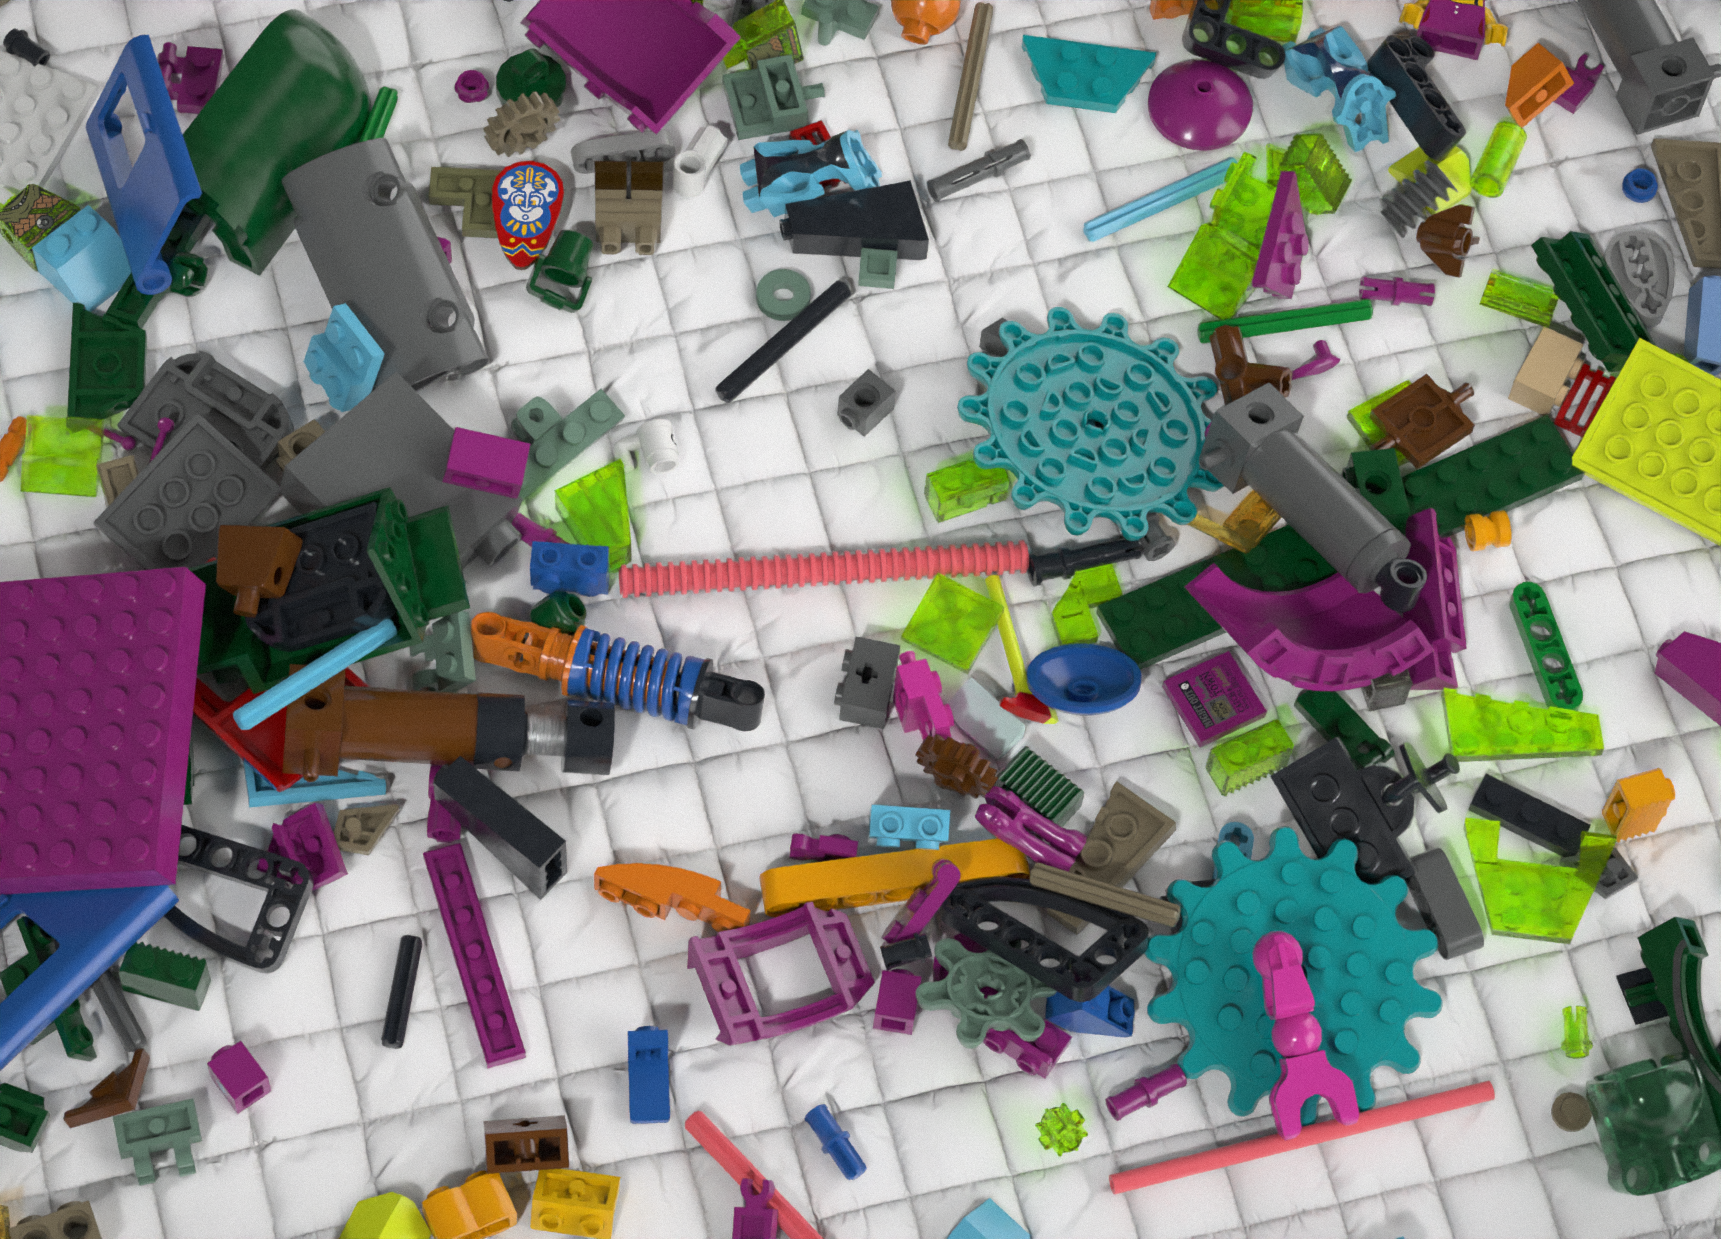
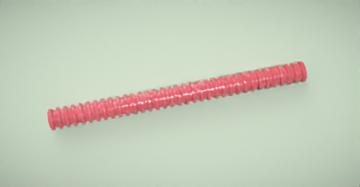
M1019 540L1018 544H1014L1013 541H1007L1006 545H1002L999 541L995 542V546H990L989 542H985L983 546L973 543L971 547L961 544L960 548H955L954 544H950L946 549H944L943 545H938L937 549L926 546L925 550H920V547L917 546L914 547L913 551H909L908 547H903L902 551L891 548L890 552L879 549L878 553L868 549L867 553L863 554L861 550H856L855 554L844 551L843 555H838V552L835 551L832 552L831 556H827L826 552H821L820 556L809 553L808 557H803V554H797V558H791L790 554H786L785 558L781 559L779 555H774L773 559L762 556L761 560H756V557L752 556L748 561H744V557H739L738 561H733L732 558H727L726 562L715 559V563H709L708 559H704L703 563L697 564V560H692L691 564H685V561H680L679 565H674L673 561H670L666 566H662L661 562H656V566L644 563V567L632 564V568H626V564H621L619 568V587L622 598H628V594H634L636 598L640 597V593H646V597H651L652 593L656 592L658 596H663V592L675 595V591H681V594L685 595L688 590H693V594H698L699 590H705V593H710L711 589L722 592V588H728L729 592H733L734 588L740 587V591H745L746 587L757 590L758 586H763L764 590L769 589L770 585H775L776 589H780L781 585H787V588H792L793 584L804 587L805 583H810L811 587H815L819 582H822V586H827L828 582L839 585L840 581H845L847 585L851 584L852 580H857L858 584H862L863 580L867 579L869 583H874L875 579L886 582L887 578H892V581L896 582L900 577H903L904 581H909L910 577L921 580L922 576H927V579H933L934 575H938L939 579H944L945 575L949 574L951 578H956L957 574H962V577H968L969 573H973L974 577L980 576L981 572H985L986 576L992 575V572H996L997 575H1003L1004 571H1008L1009 574H1015V570L1025 574L1029 568V554L1025 541Z

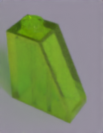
M621 459L554 490L555 509L577 544L608 546L609 573L611 574L619 572L621 564H626L627 566L632 561L625 470Z

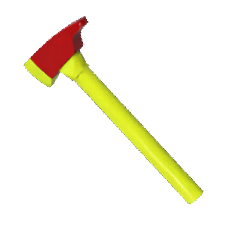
M990 575L985 579V583L1015 686V696L1013 698H1002L999 706L1021 718L1042 724H1056L1059 722L1056 711L1038 700L1028 688L1027 672L1000 577L998 575Z

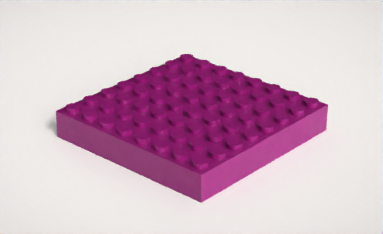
M176 567L0 582V895L176 885L206 586L188 568Z

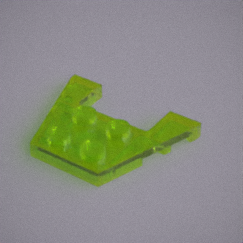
M1465 817L1463 830L1491 934L1570 944L1613 851L1617 835L1582 831L1579 841L1578 868L1499 859L1497 854L1500 821Z

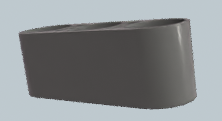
M1438 847L1411 856L1410 859L1418 872L1404 880L1427 929L1431 930L1438 939L1437 950L1444 960H1449L1483 948L1484 937L1481 927L1444 851Z

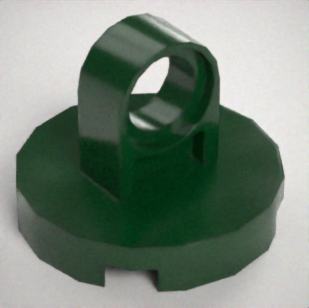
M535 48L511 56L500 66L496 74V94L501 105L507 103L509 99L513 100V102L517 101L523 93L526 97H529L533 92H537L539 96L546 93L549 99L552 98L557 108L563 101V95L566 91V74L556 60L551 56L540 53Z

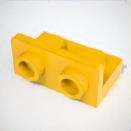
M568 1169L539 1170L532 1198L531 1229L597 1239H611L621 1177Z

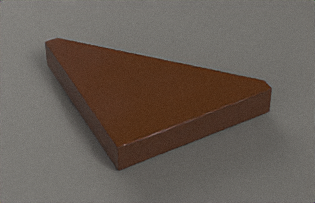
M144 1048L135 1050L132 1062L118 1075L112 1071L89 1092L92 1097L85 1104L64 1113L63 1120L69 1128L135 1110L150 1061V1057Z

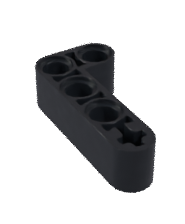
M1387 36L1367 60L1368 71L1378 78L1383 85L1395 91L1396 97L1389 102L1423 152L1436 161H1443L1465 136L1466 130L1425 71V67L1435 56L1434 50L1420 37Z

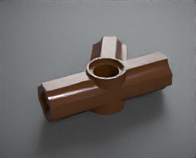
M1229 325L1215 328L1214 333L1209 336L1216 364L1215 375L1220 382L1225 405L1267 383H1270L1284 397H1289L1292 388V372L1289 367L1249 363L1240 328Z

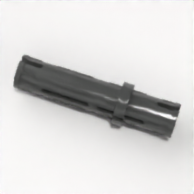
M1019 139L1017 142L997 151L990 149L984 153L983 157L933 180H928L926 183L928 192L932 199L937 202L986 178L1002 176L1004 170L1031 159L1029 148L1023 139ZM1006 157L1005 160H1002V161H1000V162H998V163H996V164H993V165H991V166H988L987 168L984 169L985 166H987V165H989V164H992V163H995V162H997V161H999V160H1001V159H1003V158ZM973 172V174H971V175H969V176H967V177H965V178H963V179H960V180H958V181H956V182H954V183H951L952 181H954V180H956V179H959V178H961V177H963V176H965V175L970 174V173Z

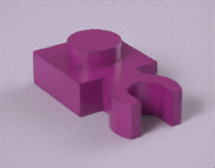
M1586 54L1578 59L1575 70L1566 66L1574 84L1553 101L1572 114H1575L1593 93L1596 85L1594 82L1599 80L1604 67L1602 64H1599L1594 70L1585 68L1589 57Z
M793 833L789 858L801 861L811 859L816 860V862L857 857L859 841L851 840L842 834L820 835L819 839H813L804 834Z
M742 1179L740 1191L742 1197L746 1200V1206L734 1207L732 1239H776L778 1210L767 1209V1202L773 1197L775 1191L773 1180L763 1179V1189L760 1194L755 1195L752 1190L753 1179Z

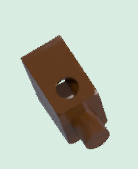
M220 525L216 581L218 586L236 596L233 611L235 614L244 617H256L260 598L279 599L284 595L302 547L303 539L285 527Z

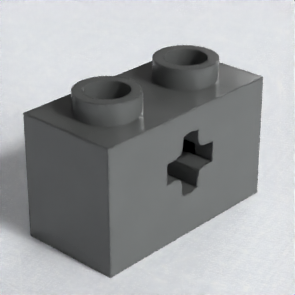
M856 636L853 650L845 649L841 671L848 673L845 683L838 682L834 705L840 706L839 720L884 729L901 645ZM863 680H868L869 684L863 683Z

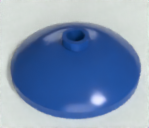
M1067 644L1048 649L1037 655L1027 668L1026 680L1030 692L1046 706L1067 714L1092 716L1116 711L1131 702L1140 691L1142 675L1138 665L1130 657L1118 650L1095 644Z

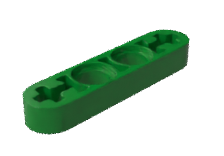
M1522 582L1514 588L1509 601L1511 613L1546 706L1555 716L1561 718L1571 717L1578 711L1583 700L1581 685L1544 590L1536 583ZM1522 595H1526L1528 600H1535L1532 606L1533 616L1529 617L1531 609L1528 602L1520 601ZM1542 626L1548 630L1550 637L1546 640L1535 639L1530 633V628ZM1547 658L1556 659L1560 662L1562 670L1558 673L1548 672L1543 667L1542 661ZM1564 681L1561 686L1563 695L1566 698L1572 697L1570 704H1566L1564 699H1557L1561 691L1559 683Z

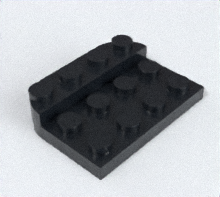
M373 502L288 529L303 539V543L286 591L279 599L260 598L256 617H245L248 628L261 641L277 651L294 652L367 630L395 614L396 607L366 551L379 506L377 503Z

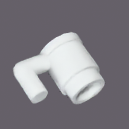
M655 419L648 421L638 427L636 434L620 439L614 444V451L621 473H629L634 470L630 452L639 448L642 449L645 463L649 465L650 471L654 474L669 473L679 466V451L673 434V427L669 420Z

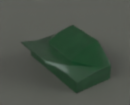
M8 1083L0 1084V1145L19 1152L33 1153L50 1117L49 1111L45 1110V1097Z

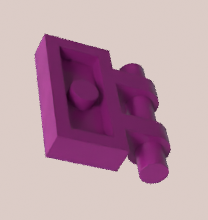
M166 42L163 44L162 52L158 54L157 60L170 99L177 100L178 112L199 114L219 88L224 60L223 49L187 46L186 56L177 57V46L174 43ZM172 73L182 74L180 84L171 82Z

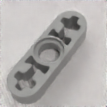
M661 129L657 135L651 131H644L643 133L638 132L582 141L574 145L570 151L574 170L582 174L595 173L594 161H627V167H631V161L663 162L673 157L676 152L672 134L664 129Z

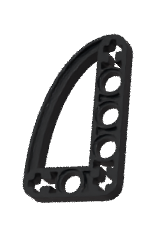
M181 825L180 840L185 837H193L196 839V848L190 855H178V864L265 891L267 895L246 947L208 930L188 917L176 906L170 909L164 917L190 939L233 963L259 973L268 974L275 972L284 962L313 889V875L299 861ZM221 848L230 849L232 851V859L229 864L224 867L214 866L212 862L214 853ZM258 859L267 861L268 870L264 876L258 879L249 877L248 869L252 862ZM279 870L282 875L294 877L298 872L303 881L301 884H294L290 889L289 884L285 880L277 877V872ZM279 907L287 908L290 913L287 923L280 927L272 926L269 921L272 911ZM265 930H267L272 935L279 936L281 938L278 941L274 937H272L270 941V939L263 933ZM270 941L269 949L273 952L272 958L265 957L261 963V959L256 953L258 950H265Z
M986 877L957 884L940 906V917L945 924L1076 1002H1086L1094 999L1148 949L1149 929L1138 918L1034 886L1030 883V879ZM988 902H1017L1049 908L1090 922L1107 930V932L1080 956H1077ZM982 922H993L998 927L993 930H984L978 925ZM1015 940H1022L1027 942L1029 946L1016 949L1011 947L1009 943ZM1107 955L1114 957L1116 962L1102 964L1096 958ZM1044 959H1054L1060 965L1049 968L1042 966L1040 962Z

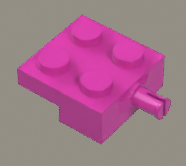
M906 651L899 655L902 665L897 666L893 693V703L903 731L907 733L919 730L923 740H925L927 735L934 738L935 734H939L946 740L948 736L951 737L950 727L954 726V718L949 704L943 705L939 693H942V685L936 670H930L927 659L916 661L915 653L913 651Z

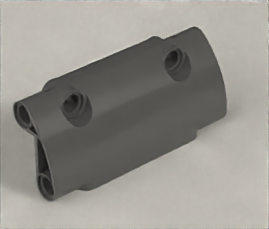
M386 138L363 141L335 150L298 167L284 176L281 183L297 215L293 220L295 229L331 308L333 309V306L346 303L385 353L374 383L375 389L393 373L397 372L416 392H419L451 372L466 375L482 369L489 363V358L477 332L474 330V314L461 290L416 193L415 187L412 183L406 181ZM397 186V194L391 200V192ZM455 311V321L449 326V317Z

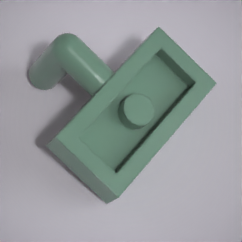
M805 0L802 5L801 15L818 21V43L822 46H827L832 41L837 30L865 40L879 15L880 6L865 0Z

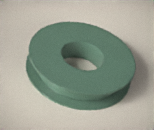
M788 269L774 270L764 275L758 283L756 291L757 305L769 318L778 321L792 320L810 304L811 289L809 283L801 274ZM779 289H788L794 296L788 301H779L773 294Z

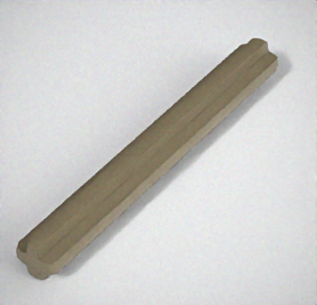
M978 2L974 8L948 139V146L952 150L964 151L967 148L993 15V6L990 3Z

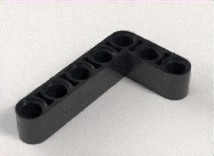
M1204 0L1193 1L1182 34V44L1187 52L1259 79L1271 77L1285 61V51L1280 43L1224 22L1231 0H1216L1218 3L1217 10L1208 8ZM1193 30H1203L1207 34L1208 41L1201 42L1197 40ZM1226 41L1237 43L1240 47V54L1230 52L1227 49ZM1259 53L1268 54L1272 58L1273 65H1264L1259 59Z

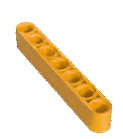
M996 838L939 846V850L913 849L777 867L761 873L759 881L765 914L775 918L799 909L808 902H813L815 908L830 911L831 908L841 910L908 901L916 889L921 888L923 890L933 877L931 872L933 863L941 858L950 860L959 869L960 880L957 884L986 877L1030 879V868L1026 854Z

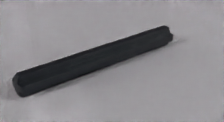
M837 280L716 386L715 392L719 399L731 403L851 297L852 292L849 289V285L846 282Z

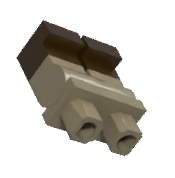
M594 161L596 242L600 243L602 254L616 255L621 252V243H635L636 253L639 255H653L656 244L661 243L664 162L631 161V199H627V161Z

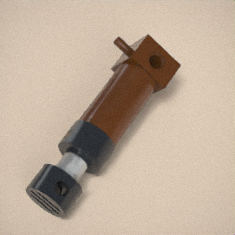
M290 664L289 677L307 665ZM345 669L287 705L283 773L303 774V779L307 782L318 780L319 775L338 777L339 759L445 765L449 763L451 765L461 756L476 769L520 772L522 757L525 754L550 755L554 757L557 755V757H561L562 773L609 775L612 765L615 732L614 703L566 700L564 715H536L535 713L530 714L525 711V695L483 692L468 694L344 686Z

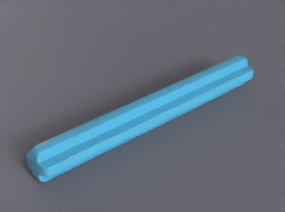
M1229 157L1085 222L1083 232L1090 242L1097 241L1238 177L1241 170L1240 165L1235 158Z
M389 618L374 627L359 632L234 711L233 718L237 726L241 730L251 729L384 644L397 634L393 621Z

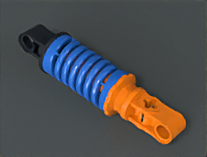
M494 612L479 613L471 621L473 656L475 660L506 667L519 673L536 675L539 679L548 681L550 678L561 681V690L564 696L569 697L572 695L584 699L591 697L595 702H603L605 700L608 703H614V706L619 704L625 710L634 708L636 713L643 714L648 711V714L652 717H659L662 714L665 720L686 725L689 729L693 730L697 727L700 719L744 732L756 729L761 723L765 697L763 687L755 681L743 680L713 672V659H702L689 655L685 658L682 671H680L683 657L679 652L672 653L669 661H667L669 653L666 649H658L654 658V647L649 644L644 645L641 654H639L640 643L637 641H631L628 644L627 650H625L626 640L622 637L616 638L613 645L610 646L611 636L609 634H601L599 631L588 629L585 625H580L574 635H569L566 633L562 634L559 628L552 627L549 629L532 622H523L500 616ZM522 654H523L524 660H523V661H520V658H521V656H522Z

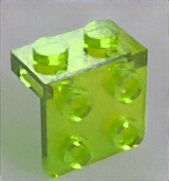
M1244 151L1238 164L1234 162L1230 164L1224 177V182L1227 183L1224 189L1217 188L1212 197L1209 208L1213 209L1214 212L1210 228L1260 250L1277 187L1253 177L1257 157Z

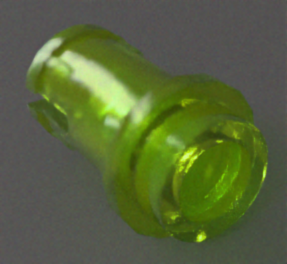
M1572 1006L1562 1009L1564 1041L1561 1042V1049L1565 1051V1056L1568 1058L1580 1059L1588 1057L1589 1050L1593 1048V1042L1589 1040L1588 1009L1584 1006H1576L1575 1022Z

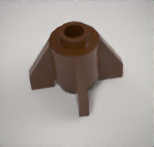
M1459 204L1433 214L1425 222H1421L1417 229L1416 240L1420 243L1421 250L1445 275L1462 277L1465 260L1457 257L1459 255L1466 256L1471 245L1479 244L1480 237L1473 236L1472 229L1465 227V224L1472 225L1475 210L1473 206Z

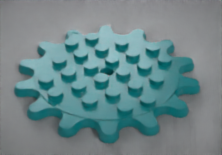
M1054 307L1047 314L1049 328L1047 332L1043 334L1031 333L1018 322L1006 321L999 328L1000 341L1008 351L1003 357H992L982 352H975L968 357V373L980 381L987 391L979 396L968 395L962 397L957 405L958 414L963 421L980 425L990 434L989 439L975 446L973 450L974 462L981 469L1004 468L1016 476L1018 482L1011 491V498L1013 504L1018 509L1027 510L1039 502L1048 501L1059 506L1064 512L1065 528L1072 535H1082L1090 529L1094 518L1101 517L1113 521L1127 540L1137 541L1148 532L1149 527L1146 519L1148 513H1161L1175 524L1183 526L1195 519L1197 509L1187 495L1188 488L1195 487L1209 492H1216L1224 487L1211 472L1202 469L1198 461L1206 440L1204 432L1212 421L1204 415L1201 405L1214 398L1217 393L1216 383L1205 376L1186 378L1176 372L1173 362L1179 354V347L1174 340L1162 337L1150 345H1139L1129 337L1128 322L1118 313L1106 314L1099 328L1087 330L1075 322L1069 310L1063 307ZM1093 419L1096 422H1101L1104 429L1096 428L1091 424L1087 425V420Z
M1286 826L1273 830L1269 839L1268 854L1260 860L1248 859L1242 854L1239 847L1231 841L1224 840L1217 843L1211 855L1217 869V877L1213 884L1208 887H1199L1186 879H1177L1171 882L1167 888L1168 901L1181 907L1180 913L1183 921L1179 931L1174 934H1153L1149 936L1148 949L1144 953L1151 962L1167 967L1173 978L1172 986L1167 992L1153 997L1148 1002L1147 1014L1149 1018L1157 1024L1179 1023L1184 1026L1189 1033L1190 1040L1187 1049L1178 1057L1177 1064L1182 1069L1185 1077L1197 1079L1210 1070H1219L1225 1073L1231 1083L1227 1099L1228 1108L1236 1116L1245 1117L1250 1115L1256 1109L1259 1101L1263 1097L1270 1095L1273 1085L1281 1074L1279 1059L1285 1058L1276 1050L1272 1042V1028L1276 1020H1270L1265 1011L1262 975L1257 972L1253 963V950L1256 942L1263 935L1271 931L1289 933L1299 942L1303 951L1301 967L1315 1001L1314 1011L1309 1013L1318 1020L1322 1029V1041L1318 1050H1325L1328 1063L1333 1068L1344 1072L1352 1080L1359 1113L1372 1110L1376 1104V1095L1370 1080L1373 1071L1380 1066H1388L1402 1074L1414 1073L1421 1064V1056L1419 1051L1406 1039L1405 1026L1413 1018H1434L1443 1008L1441 996L1436 991L1419 985L1413 974L1414 967L1419 960L1428 958L1437 951L1438 939L1431 930L1425 928L1416 930L1405 929L1396 919V909L1408 893L1405 880L1397 875H1388L1375 884H1367L1361 881L1355 872L1358 849L1351 840L1345 838L1334 841L1327 854L1320 859L1306 857L1300 849L1297 833ZM1314 1094L1304 1101L1300 1108L1302 1127L1315 1124L1318 1117V1104L1322 1096Z

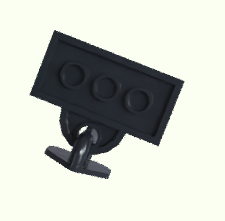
M1335 737L1270 777L1317 858L1324 857L1334 841L1342 838L1349 839L1358 849V858L1355 864L1357 877L1367 884H1375L1388 875H1397L1402 879H1406L1418 872L1398 837L1410 828L1416 815V794L1421 792L1438 814L1448 809L1435 783L1451 774H1458L1460 772V765L1452 754L1446 753L1442 760L1426 768L1413 746L1409 742H1405L1399 746L1409 773L1407 776L1388 766L1372 765L1358 770L1341 739ZM1403 800L1402 803H1400L1397 806H1393L1387 803H1396Z

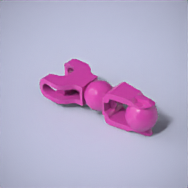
M1271 931L1263 935L1256 942L1253 950V963L1257 972L1262 975L1266 1014L1270 1017V1020H1276L1272 1028V1042L1276 1050L1285 1057L1279 1059L1281 1074L1269 1095V1105L1277 1132L1285 1141L1294 1139L1300 1134L1302 1129L1300 1108L1304 1101L1314 1094H1318L1328 1101L1333 1116L1338 1123L1346 1126L1356 1124L1359 1118V1110L1352 1080L1344 1072L1333 1068L1328 1063L1325 1050H1318L1322 1041V1029L1318 1020L1309 1013L1314 1011L1315 1001L1301 967L1303 962L1302 948L1291 934L1283 931Z

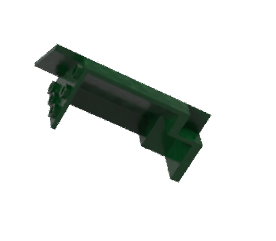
M391 487L266 526L291 529L373 502L379 505L366 551L396 607V612L390 619L397 629V634L354 663L423 643L426 627L429 625L430 620L470 609L449 505L408 517L405 504L401 499L397 500ZM217 559L188 568L206 584L197 676L211 672L218 685L245 678L253 694L269 690L289 677L290 664L309 665L359 633L357 632L294 652L277 651L261 641L248 628L244 616L233 612L236 596L218 586L216 581Z

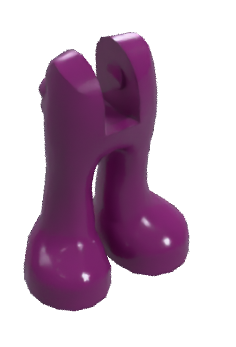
M993 786L986 793L985 801L987 804L979 805L975 814L976 820L998 839L1023 852L1036 863H1042L1065 871L1070 870L1075 862L1074 858L1081 852L1087 841V836L1082 832L1059 826L1037 813L1021 801L1012 791H1006L998 786ZM1024 828L1032 831L1033 833L1041 837L1045 842L1028 833Z

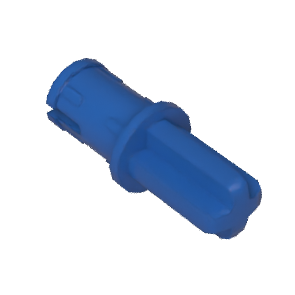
M818 1105L805 1115L804 1120L810 1125L823 1144L822 1152L830 1154L847 1180L859 1178L867 1170L866 1165L848 1140L850 1138L849 1132L842 1131L829 1112L827 1105Z

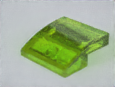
M1492 268L1479 305L1549 328L1559 298L1552 288Z
M28 414L25 453L22 454L20 491L97 497L99 477L95 466L102 462L105 419Z

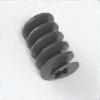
M1429 160L1424 162L1426 174L1417 169L1413 171L1416 183L1407 179L1402 180L1405 192H1401L1396 188L1390 190L1393 202L1384 197L1379 199L1382 207L1381 214L1402 239L1405 237L1402 228L1404 224L1415 229L1416 224L1413 218L1415 215L1426 220L1428 218L1425 211L1426 206L1435 211L1439 209L1435 198L1439 197L1448 202L1450 198L1447 189L1451 188L1458 192L1442 170Z

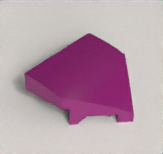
M315 802L284 819L282 825L273 823L271 827L273 837L267 852L304 864L313 875V891L348 874L323 804ZM260 859L256 870L266 873L268 870L267 861ZM279 870L277 872L278 878L293 885L301 884L303 881L298 872L294 877L282 875Z

